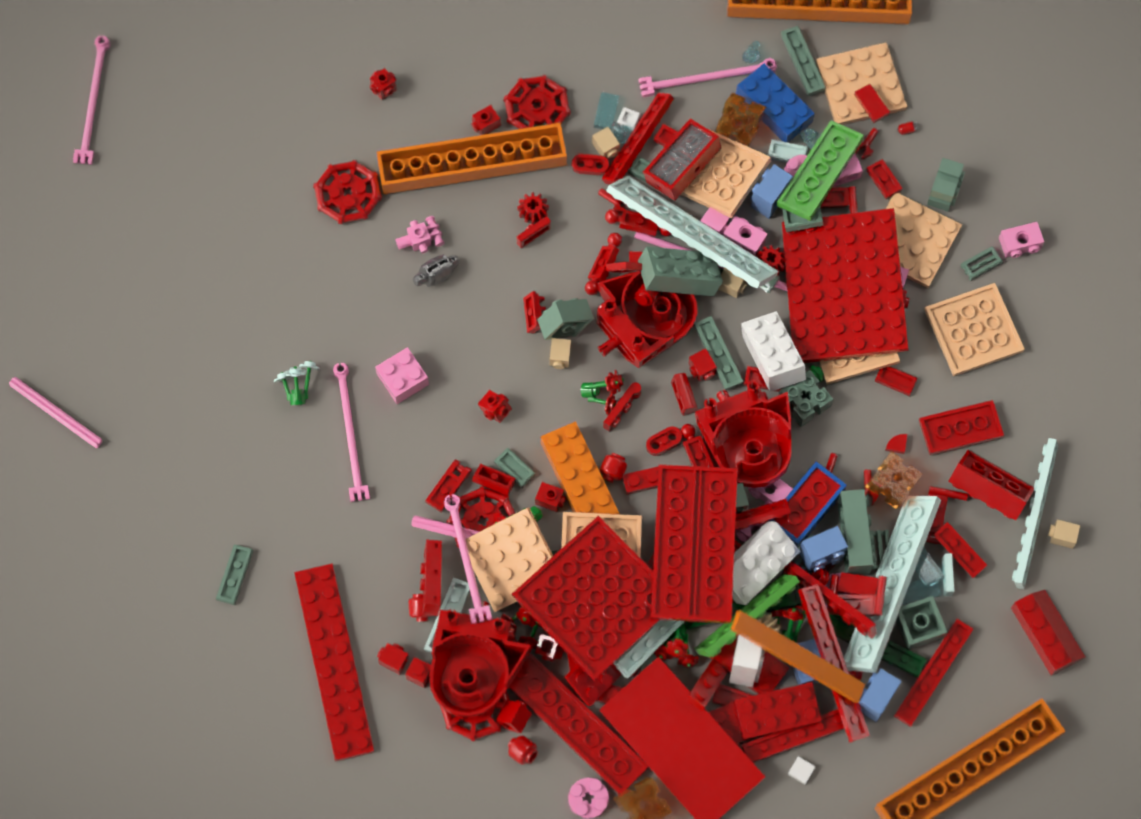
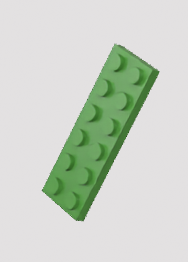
M831 120L780 196L777 206L811 221L863 141L864 134Z
M782 574L739 611L746 613L754 619H760L766 614V609L777 605L781 601V597L785 593L789 594L796 589L795 585L799 583V580L795 575ZM736 614L731 617V623L721 625L694 648L698 655L714 657L721 652L723 645L730 644L737 638L735 636L737 633L731 630Z

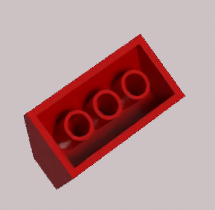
M970 450L966 451L948 481L955 488L964 490L972 498L983 501L989 508L996 509L1002 512L1005 517L1015 521L1034 492V487Z
M1046 590L1031 593L1014 602L1011 609L1051 676L1085 658L1084 653Z

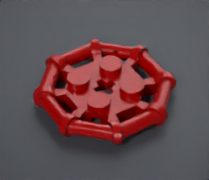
M545 74L538 77L519 78L515 86L503 98L508 118L507 123L509 125L512 124L518 129L534 127V124L541 125L544 122L547 125L562 124L567 116L571 115L567 98L568 90L566 87H562L549 79ZM540 84V86L534 89L528 87V85ZM545 85L553 89L554 92L552 93L549 90H547L545 88ZM521 89L524 90L519 98L515 97ZM560 97L561 106H556L555 98ZM533 103H541L540 108H534ZM513 104H518L519 112L514 113ZM555 112L559 113L560 115L552 122L550 118ZM522 117L530 122L529 127L520 122L519 119Z
M357 160L334 165L329 164L320 179L313 185L318 211L338 221V224L368 219L370 212L382 200L377 179L378 174L359 164ZM350 169L349 174L342 173L341 175H338L337 173L338 171ZM356 170L365 175L366 178L362 180L356 176ZM331 175L335 178L329 186L324 185ZM371 183L373 193H367L366 185ZM351 189L352 195L348 194L345 196L344 190ZM323 192H329L330 200L325 202ZM366 199L370 200L366 207L363 209L361 206L366 201ZM331 206H334V207L338 208V209L341 210V211H340V213H337L336 211L332 210L330 207H331ZM351 209L358 211L357 213L346 214Z
M480 486L479 489L463 496H458L460 499L458 512L460 513L461 508L466 510L461 524L467 529L481 532L494 525L493 514L500 512L499 509L503 506L508 516L515 514L509 496L486 489L484 486ZM480 497V502L471 506L467 504L468 501ZM485 497L497 500L498 503L493 505L491 502H485ZM450 514V517L448 520H446V523L454 525L452 516ZM480 518L488 519L486 526L477 523L480 521ZM454 537L457 543L456 546L459 548L458 540L456 537Z
M467 677V678H465V679L463 680V682H464V681H467V680H470V679H472V678H471V677ZM507 691L501 698L502 702H498L483 715L474 717L456 716L452 718L451 713L445 711L440 706L447 725L446 729L469 738L471 741L496 732L499 733L502 725L497 719L494 721L491 716L494 714L495 708H499L502 711L506 701L509 700ZM460 720L471 724V731L458 725ZM487 721L490 724L489 727L476 731V725Z

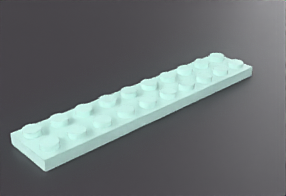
M629 175L608 186L607 192L615 199L621 200L629 208L635 209L643 217L652 220L660 228L666 229L674 237L686 242L688 246L702 252L705 257L716 261L719 266L725 267L735 276L747 281L750 286L759 288L777 276L778 271Z
M906 496L875 578H879V576L887 577L882 616H866L876 624L877 635L871 639L867 635H862L855 628L844 656L847 670L876 673L940 505L941 499L937 496Z

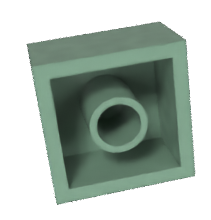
M573 298L568 301H563L562 299L554 301L552 306L545 310L543 315L537 320L544 339L548 340L552 338L575 337L594 320L587 299Z
M933 596L900 607L896 623L908 650L943 639L946 636L947 630Z

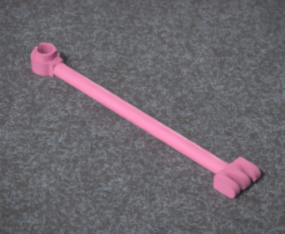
M102 35L95 39L97 57L81 150L75 149L73 163H78L79 157H81V164L86 163V157H88V164L90 165L93 164L94 152L89 151L104 54L110 48L109 39L106 36L102 38Z
M771 58L764 60L763 63L766 65L767 63L773 64V66L768 67L775 73L777 68L776 61ZM763 63L652 82L651 76L640 78L638 81L639 84H642L640 85V90L643 91L641 92L642 97L654 96V89L750 74Z
M341 362V367L344 370L339 372L338 368L340 366L337 363L333 371L335 377L339 380L354 487L349 488L350 501L355 502L354 494L358 495V501L362 500L361 493L365 492L366 500L370 499L368 485L362 486L346 381L349 369L345 363Z
M452 494V504L454 505L451 506L450 496L448 495L445 498L444 504L452 516L474 608L469 609L472 624L476 623L475 616L479 617L480 622H484L483 614H486L488 621L492 620L489 606L482 607L458 512L460 499Z

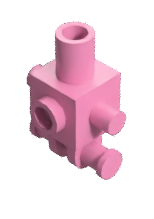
M429 216L425 219L429 226H426L424 222L418 224L416 220L410 222L411 227L407 228L408 235L395 239L398 249L412 246L414 251L420 250L421 253L428 252L427 247L432 246L431 240H435L436 247L444 245V241L441 238L442 232L438 230L440 227L435 222V217Z

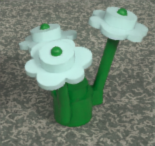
M305 361L299 367L294 366L290 370L281 372L274 379V383L283 382L287 401H290V405L306 404L305 399H308L311 370H320L316 363ZM306 374L303 392V389H299L298 376ZM294 377L295 390H291L290 393L287 379Z

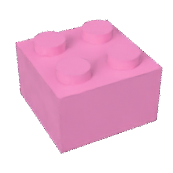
M408 347L375 367L377 376L396 404L429 385L427 375Z

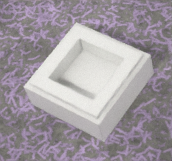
M624 107L617 121V126L633 131L637 126L641 113Z
M798 756L788 775L805 785L815 766Z

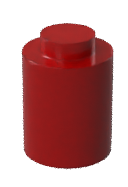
M643 282L635 293V300L642 306H650L660 291L646 290Z

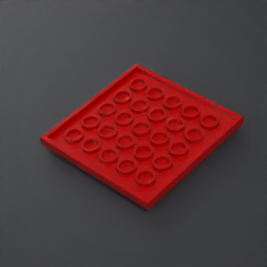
M599 515L512 593L516 601L593 681L660 621L651 619L653 571Z

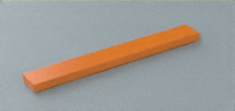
M742 611L737 612L731 627L733 632L855 703L860 701L865 686L863 682Z

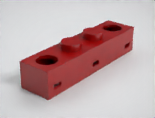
M426 539L424 563H421L420 574L423 575V579H420V590L423 591L422 615H439L442 541Z

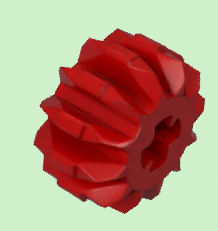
M534 192L531 193V196L525 194L524 199L519 200L520 205L517 206V211L520 212V218H525L526 223L532 220V223L535 224V220L540 221L542 217L548 216L546 211L549 210V205H547L546 198L542 199L541 193L535 196Z
M770 245V248L767 249L764 246L762 251L757 252L758 259L778 271L777 276L779 271L785 270V252H780V247L773 249V245Z

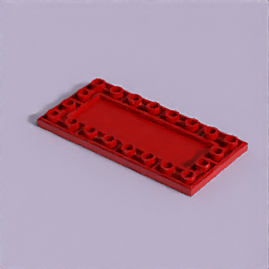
M657 657L600 708L599 711L694 819H720L766 777L705 708L700 711L686 700L690 691L666 664Z

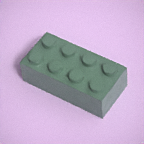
M646 246L638 259V263H642L641 274L646 290L714 296L723 283L717 262L705 257L700 251Z
M864 489L841 491L837 505L840 531L848 546L844 556L845 573L862 576L869 575L871 569H874V564H876V554L872 552L874 537L873 533L869 532V526L872 524L871 515L867 514L869 497L868 495L865 496Z

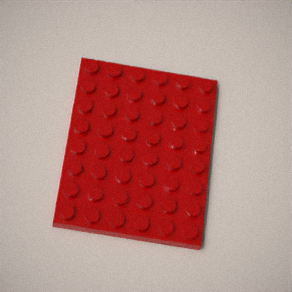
M894 208L822 217L823 226L786 232L785 222H782L791 339L803 363L909 351Z

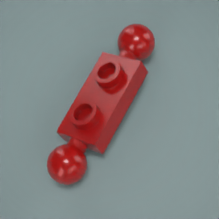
M610 209L605 214V220L609 224L620 222L619 228L652 236H656L657 231H660L663 236L672 235V233L664 228H660L655 222L643 217L638 212L623 210V214L620 215L617 210Z
M611 233L607 238L609 245L602 246L588 275V279L591 281L585 284V292L588 295H596L599 292L598 282L605 281L608 277L609 272L606 271V264L615 262L619 252L617 247L622 243V237L619 233Z
M684 424L681 427V432L687 441L683 442V446L691 465L714 467L701 435L695 437V427L692 424Z

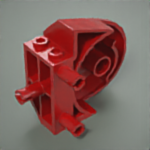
M640 271L598 282V291L604 303L597 310V325L609 338V340L597 347L599 352L605 357L617 348L623 357L637 368L642 367L686 336L694 326L698 313L694 294L660 291L650 306L638 304L635 300V293L644 282Z
M751 380L752 385L749 381L747 383V390L730 397L727 390H722L724 395L721 391L716 394L720 402H716L714 398H709L708 403L706 399L704 401L705 408L695 411V418L719 467L738 468L737 484L743 483L744 487L759 488L778 481L788 469L792 456L791 416L788 392L768 399L765 391L762 392L760 390L759 383Z
M484 601L483 607L489 606V603ZM440 609L431 651L433 657L430 669V688L435 701L445 711L455 716L474 717L483 715L493 708L507 691L529 656L531 645L515 642V629L512 628L510 621H504L502 618L501 620L499 618H492V620L488 621L486 614H483L484 622H480L479 617L475 616L476 623L472 624L470 614L458 613L455 610L452 612V609L448 611ZM467 677L473 679L469 684L463 683V680Z

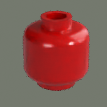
M616 453L606 455L599 468L600 473L603 474L602 478L611 483L614 480L620 481L628 467L625 462L626 459Z
M423 593L412 594L413 597L408 600L409 616L416 618L417 622L428 621V617H431V615H422Z
M524 735L517 738L514 737L508 743L509 757L521 765L531 764L538 755L537 744Z

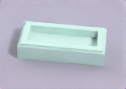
M771 139L768 156L772 160L788 162L794 156L806 155L808 147Z
M951 553L945 554L942 558L945 597H952L954 593Z

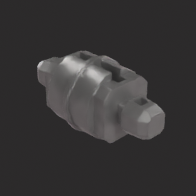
M442 254L441 256L429 259L422 264L418 274L413 278V283L416 286L426 284L427 287L442 283L452 275L454 268L460 262L459 258L456 255L447 257Z

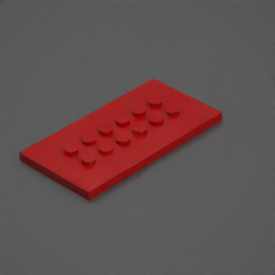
M659 465L651 619L731 623L738 468Z

